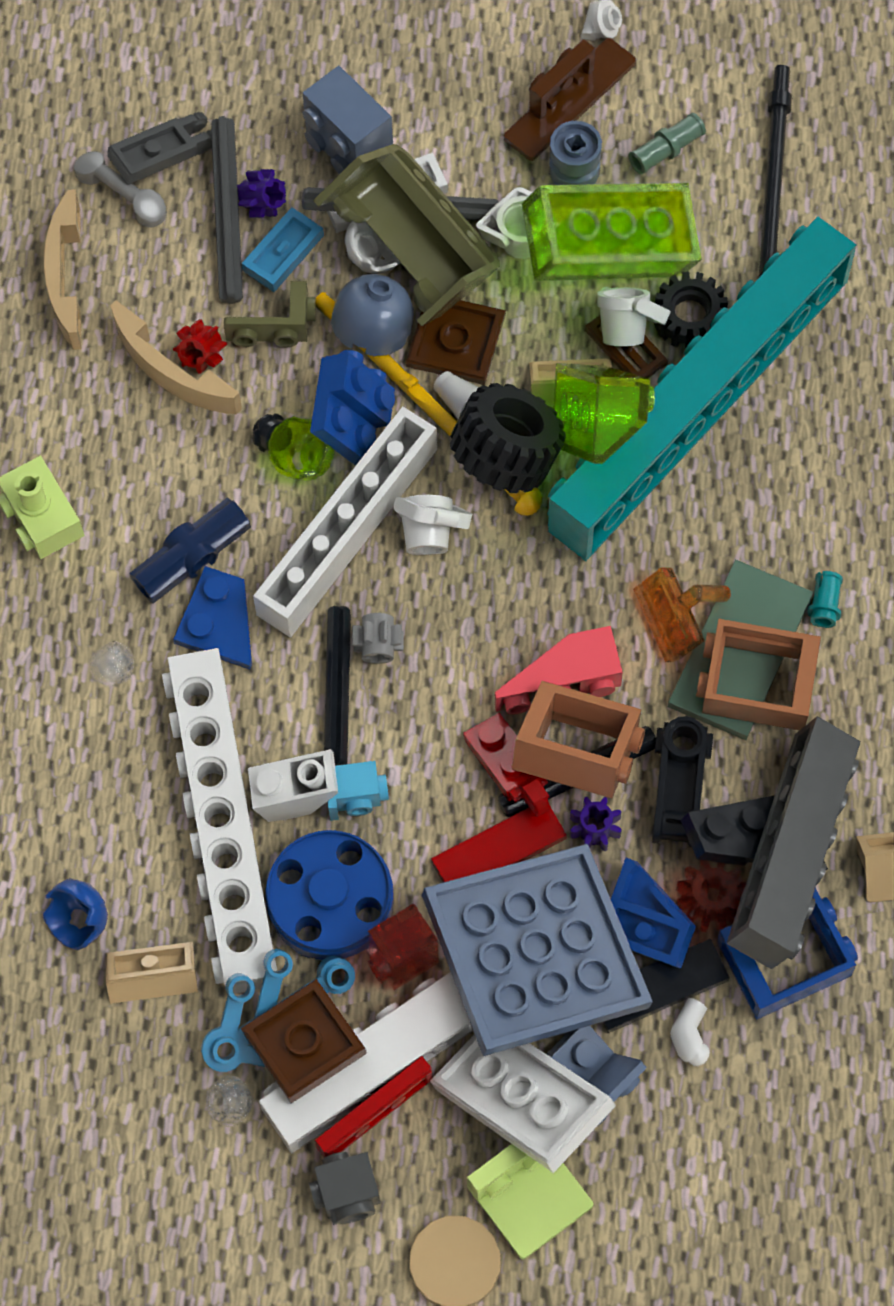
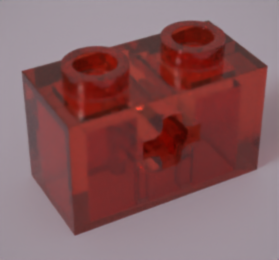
M414 903L368 931L370 946L366 948V952L370 960L367 963L379 983L382 984L388 980L393 990L398 989L439 963L438 939Z

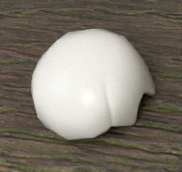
M353 221L348 226L344 238L347 255L362 271L373 274L385 273L401 263L366 222L356 223Z

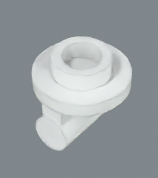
M611 0L592 1L589 5L581 38L596 41L598 38H614L622 23L619 8Z

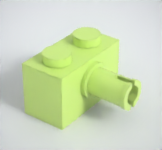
M41 455L0 476V490L2 493L0 494V507L7 519L15 516L19 522L20 527L15 529L26 551L34 548L41 560L85 536L78 516Z

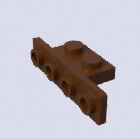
M606 38L596 49L585 39L579 42L573 49L567 48L559 56L554 67L546 74L544 72L540 73L532 81L529 87V111L504 133V141L528 161H534L550 146L554 130L563 123L579 119L636 65V57L612 38Z

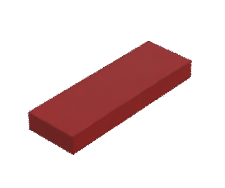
M527 808L431 858V863L444 883L528 860L566 840L567 834L552 809L536 817L531 809Z
M421 1056L315 1140V1144L323 1158L344 1151L430 1083L433 1077L432 1067Z

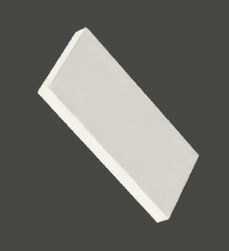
M475 1034L430 1080L433 1087L439 1093L552 1173L562 1165L616 1107L611 1097L532 1044L528 1043L483 1056Z

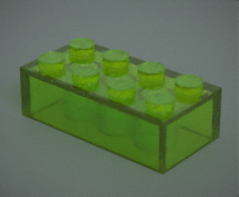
M689 183L540 185L521 203L534 281L671 277L675 274L676 276H682V272H688L702 260Z

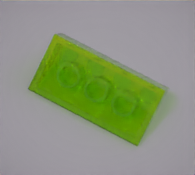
M556 363L553 409L558 413L556 417L562 420L564 424L563 431L566 432V439L561 450L591 463L603 464L647 423L648 412H652L655 403V392L653 386H650V379L604 365Z

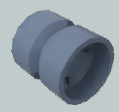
M569 121L561 124L554 130L550 140L549 175L552 182L558 188L567 192L578 193L588 190L597 182L600 176L602 139L599 132L592 125L583 121Z

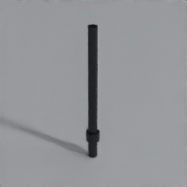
M777 65L774 68L773 91L768 95L767 110L771 113L759 277L763 274V268L767 261L777 252L787 114L791 112L792 94L789 92L790 67L787 65Z

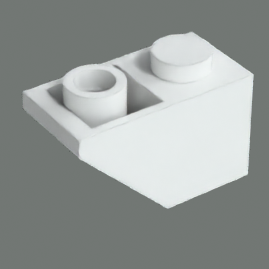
M331 749L248 768L252 809L268 822L310 815L338 794L334 754Z

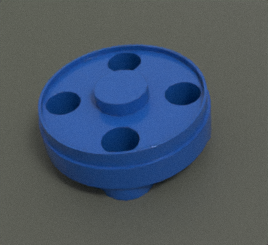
M317 831L293 841L275 860L266 883V906L273 928L289 947L299 955L307 958L324 960L329 956L348 958L364 951L387 929L393 911V882L385 861L365 840L343 831ZM347 851H354L362 856L359 862L354 865L341 863L339 857ZM288 870H297L302 874L301 879L294 884H285L279 880L280 876ZM367 907L376 908L381 913L378 919L373 922L361 921L357 915L362 909ZM307 926L317 927L321 930V934L317 939L308 942L298 938V933Z

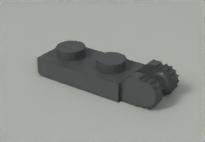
M199 111L180 119L176 117L110 145L107 156L129 185L211 149V130L193 137L190 136L207 126L208 119L204 113Z

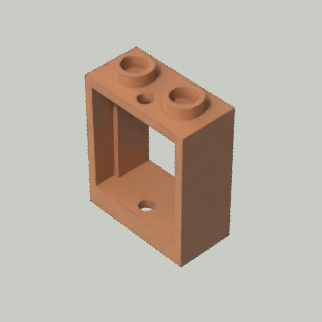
M718 619L716 634L707 632L703 658L711 659L709 673L700 671L696 697L704 698L702 713L801 730L806 726L809 716L821 636ZM724 646L798 659L791 706L716 694Z
M541 681L516 737L512 769L613 799L619 782L626 784L629 779L633 765V758L629 757L631 752L638 754L643 743L645 729L639 727L642 709ZM551 721H559L617 738L611 757L607 758L544 739Z

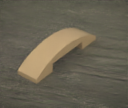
M76 189L67 190L51 219L44 248V275L58 326L72 349L77 350L81 349V311L77 296L65 297V243H81L80 204Z
M117 300L110 305L116 329L124 347L135 363L159 386L178 398L207 410L236 415L242 410L240 393L209 369L198 380L193 378L148 344L150 337L145 321Z

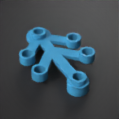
M273 949L264 957L265 975L254 1018L249 1022L280 1003H277L283 977H286L293 968L291 956L281 949ZM277 956H283L285 959L284 967L279 971H273L271 968L272 960ZM329 956L319 964L317 978L315 979L318 980L326 993L341 994L352 987L355 981V970L344 958ZM337 969H343L345 972L344 980L339 984H333L331 980L332 973ZM236 973L228 978L225 985L228 995L220 1027L207 1033L201 1045L203 1060L210 1068L219 1072L232 1071L241 1063L265 1067L241 1030L243 1026L239 1028L243 1004L253 997L255 985L245 974ZM240 980L246 981V992L239 996L234 995V984ZM222 1043H231V1053L227 1057H219L217 1053L218 1047Z

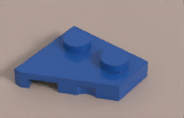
M205 566L173 638L174 644L197 652L218 648L221 660L250 670L252 656L245 581L242 578Z
M625 858L611 897V902L631 950L682 968L696 928L695 924L637 861Z

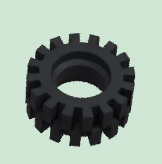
M682 272V279L680 281L675 274L669 277V285L663 282L659 293H656L655 304L671 312L666 324L662 325L654 322L656 330H661L660 336L665 341L668 338L672 339L671 345L677 348L679 343H684L686 349L688 344L697 335L703 337L711 329V322L717 313L724 307L728 308V299L724 297L725 290L720 285L715 288L716 280L712 277H709L707 282H704V273L697 272L696 279H690L689 272ZM693 300L705 308L706 315L700 321L687 322L677 317L675 308L683 301Z

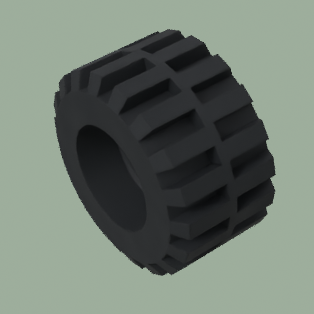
M490 383L489 387L485 385L478 387L477 391H473L451 433L450 447L455 452L454 458L457 463L463 464V470L469 475L475 476L480 483L491 485L493 489L499 491L505 489L509 493H518L521 490L526 493L532 491L534 487L538 488L547 477L566 439V432L563 431L564 424L561 419L556 417L558 413L553 407L547 406L545 400L539 396H534L531 394V391L524 388H516L511 384L502 386L499 383Z

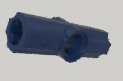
M227 497L194 524L186 522L176 527L166 537L163 548L129 573L131 580L143 595L154 604L188 576L190 578L199 576L196 572L206 564L213 565L220 551L251 528L250 521L235 501Z

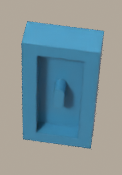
M291 207L242 262L243 272L275 292L324 237L323 227Z

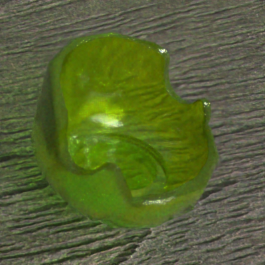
M293 416L287 418L274 428L268 442V458L275 470L281 475L295 480L310 481L323 476L330 468L335 456V450L310 432L312 419ZM296 452H300V459L303 464V469L300 470L296 469L292 462Z

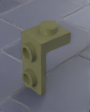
M290 281L289 317H225L224 331L226 341H233L234 344L242 347L254 346L257 344V341H271L281 347H292L297 345L298 342H307L308 321H316V297H309L307 281Z

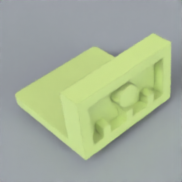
M513 1144L509 1145L467 1177V1189L522 1260L528 1258L585 1215L594 1205L591 1198L564 1163L552 1173Z

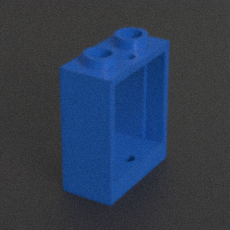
M816 888L812 896L816 903L809 919L834 967L774 995L768 987L756 961L726 944L732 925L719 931L717 944L756 1020L851 977L855 970V961L858 960L856 949L848 936L841 937L834 923L837 921V916L831 902L827 897L821 899Z

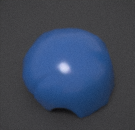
M69 878L55 885L46 894L45 897L47 899L51 898V902L43 913L44 921L53 936L64 946L78 951L91 944L104 931L108 919L105 901L100 893L89 883ZM81 909L87 914L85 927L80 929L70 924L73 910Z

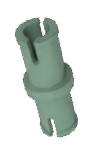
M690 113L686 118L669 129L661 128L656 131L653 139L629 153V161L632 167L639 174H644L666 158H675L680 154L683 147L706 134L704 122L696 113Z

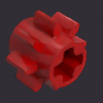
M199 319L191 325V328L185 325L176 333L182 341L173 347V351L178 353L182 367L196 368L197 373L201 374L207 369L208 365L215 368L223 361L222 356L217 352L227 346V342L222 341L221 335L218 332V326L204 325L202 319Z

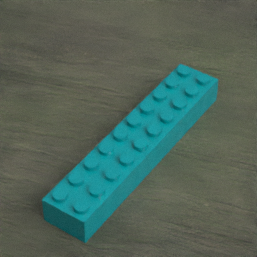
M819 216L808 227L800 226L792 235L789 247L782 254L776 252L767 261L763 268V274L757 281L749 280L738 293V301L730 309L722 308L712 320L711 329L703 337L697 335L688 344L684 351L685 356L677 365L669 364L660 374L657 380L658 385L650 393L644 391L637 397L631 406V413L624 421L616 420L606 431L603 437L604 442L595 451L593 449L587 450L579 459L576 465L577 470L568 479L563 477L552 487L548 498H550L547 513L549 516L548 532L583 560L587 561L848 283L857 244Z

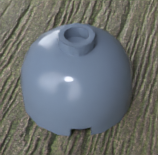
M378 274L361 275L348 282L339 292L333 308L331 325L334 334L345 346L352 349L355 344L358 347L365 348V354L371 356L389 355L400 350L405 345L407 337L412 330L414 307L408 292L399 282L388 276Z

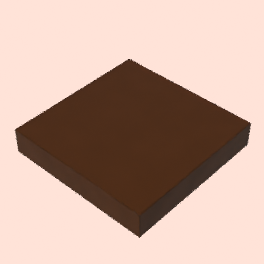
M460 300L437 319L424 326L418 323L406 360V367L439 375L449 371L465 381L485 385L506 316V310Z
M317 979L241 1028L244 1036L291 1104L367 1054L366 1048Z

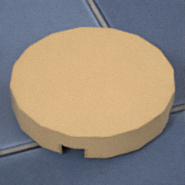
M445 1216L430 1222L417 1234L410 1250V1272L416 1289L429 1302L438 1306H473L480 1303L494 1289L500 1275V1251L494 1236L482 1223L466 1216Z

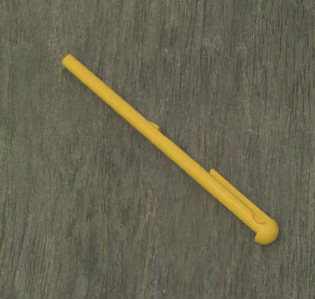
M322 292L316 297V306L331 320L335 301L325 292ZM358 347V348H360L364 353L366 352V349H365V348ZM367 355L444 432L451 436L457 420L418 383L419 380L414 375L406 372L390 355ZM533 488L532 491L526 493L521 490L518 493H509L505 490L517 502L514 511L520 515H533L542 505V494L538 488Z

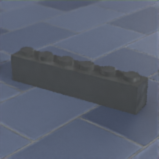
M818 716L794 736L726 943L770 969L775 968L787 958L793 959L803 945L804 936L801 935L802 928L815 907L816 901L812 896L816 885L823 878L827 868L826 863L823 861L826 851L831 847L837 836L838 830L834 826L837 816L842 812L848 800V794L845 793L848 781L853 777L859 765V761L855 758L861 741Z

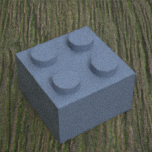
M339 65L302 92L304 105L302 114L306 125L305 138L315 151L320 152L324 150L331 157V164L338 174L358 156L393 144L392 116Z

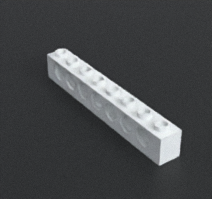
M215 648L167 657L170 672L162 674L167 699L175 698L177 712L169 713L173 738H182L184 750L183 752L176 753L180 778H189L191 790L190 792L183 793L187 819L195 817L198 832L190 833L194 859L202 858L205 873L197 874L201 900L210 899L212 915L204 916L209 942L217 941L219 957L211 958L216 984L224 983L226 985L230 976L242 973L253 981L255 990H258L262 987L265 975L263 960L265 955L273 950L219 649ZM201 694L208 697L203 705L191 706L187 704L188 700L194 695ZM202 734L215 736L214 741L207 746L194 744L195 739ZM211 773H216L223 777L220 783L215 786L209 787L201 784L202 779ZM222 813L230 817L229 821L222 827H212L208 824L209 819L215 814ZM232 854L237 857L236 863L229 868H219L215 865L216 860L221 855ZM231 895H239L245 899L243 905L236 910L225 909L222 907V903ZM245 936L252 940L251 946L246 951L235 952L229 948L230 943L237 937ZM275 958L271 962L273 971H277ZM244 980L237 981L233 986L234 994L246 992L247 983Z

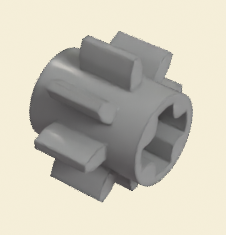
M386 613L364 615L362 617V626H352V646H354V652H362V660L368 663L381 664L391 662L394 659V651L404 650V631H402V625H394V617Z

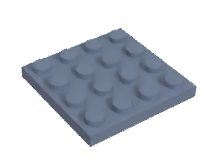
M588 844L429 886L423 890L422 898L483 1056L648 1009L653 1002Z

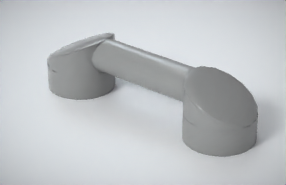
M97 151L87 152L76 160L74 171L77 179L88 185L102 181L133 203L135 218L139 224L145 227H156L164 222L167 210L160 194L150 189L141 190L132 183L128 185L121 175L105 164L102 153Z

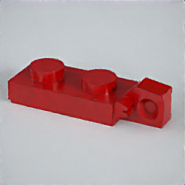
M500 712L463 733L465 742L508 801L513 800L517 802L523 798L536 817L552 809L548 802L549 794L543 787L548 784V780L512 769L517 735Z

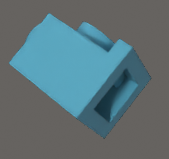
M375 761L335 766L338 794L328 801L330 821L339 820L338 811H347V814L351 816L366 815L373 811L372 807L381 806L380 801L389 800L386 774L377 775Z

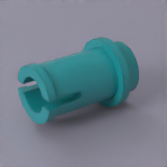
M832 571L818 572L815 576L813 605L808 607L807 614L814 626L831 628L841 618V610L838 608L843 577Z

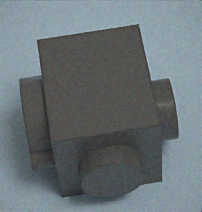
M348 1152L335 1153L323 1158V1165L314 1167L317 1180L309 1182L315 1208L325 1207L328 1219L331 1218L333 1225L353 1223L371 1217L376 1213L374 1205L381 1204L367 1152L350 1157Z

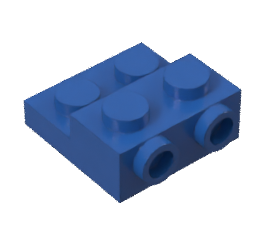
M344 350L339 354L321 358L310 432L352 464L357 465L376 441V428L385 427L391 422L392 408L395 404V388L386 382L387 374L384 371L370 369L363 364L364 356L354 350Z

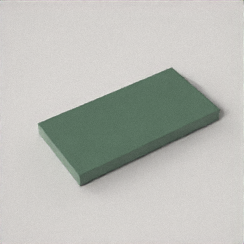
M735 559L672 693L668 707L747 740L754 722L702 713L704 698L696 697L700 671L709 673L711 659L703 658L707 632L716 634L718 619L796 632L813 596V591ZM724 646L716 694L764 702L784 657Z

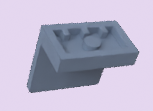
M591 1026L567 1032L546 1054L611 1097L613 1102L618 1097H624L632 1092L640 1082V1074L646 1069L645 1064L639 1059L615 1054Z

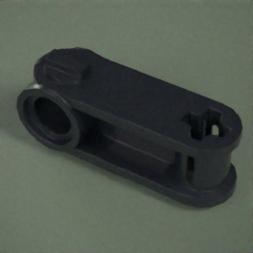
M678 717L671 720V722H664V728H657L655 753L661 754L652 843L659 844L660 840L687 842L688 846L692 847L681 819L688 812L700 810L705 759H711L713 734L707 733L708 727L703 726L702 723L692 717ZM678 737H687L694 742L695 746L690 750H681L674 745L673 740Z

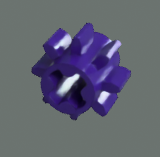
M273 169L246 171L247 179L237 185L238 205L250 209V218L278 216L277 208L286 203L285 181L274 178L275 170Z
M584 797L581 812L578 810H571L570 820L579 824L570 829V838L575 839L581 836L584 840V845L588 844L589 848L591 845H600L604 852L607 851L608 838L620 839L622 829L619 826L613 825V823L621 819V810L611 811L607 806V797H604L601 802H591L588 797ZM594 817L598 823L603 822V828L597 830L594 824L588 825L589 818Z

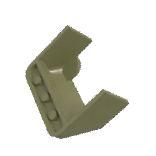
M391 144L358 156L313 200L318 207L333 201L335 203L333 205L334 210L346 222H366L417 281L413 286L415 293L413 299L417 307L423 312L417 319L421 326L442 316L500 267V261L495 252L414 158L399 145Z

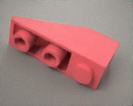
M611 626L568 634L495 692L496 712L501 711V707L504 704L506 713L510 715L528 711L531 706L528 693L537 692L541 681L571 689V684L577 683L578 691L590 693V695L597 697L612 694L615 691V687L621 686L623 672Z

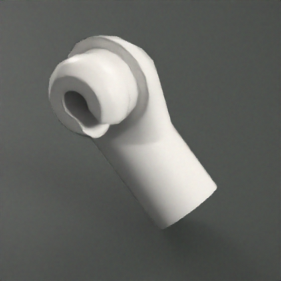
M688 998L672 1026L670 1035L678 1056L684 1062H689L693 1066H700L707 1061L710 1052L708 1046L703 1044L697 1030L707 1011V1007L696 999Z

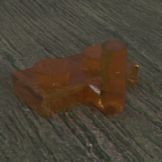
M669 567L659 568L633 589L665 662H674L683 658L705 641L691 608L699 602H727L731 596V591L726 585L696 584L683 593L673 569Z

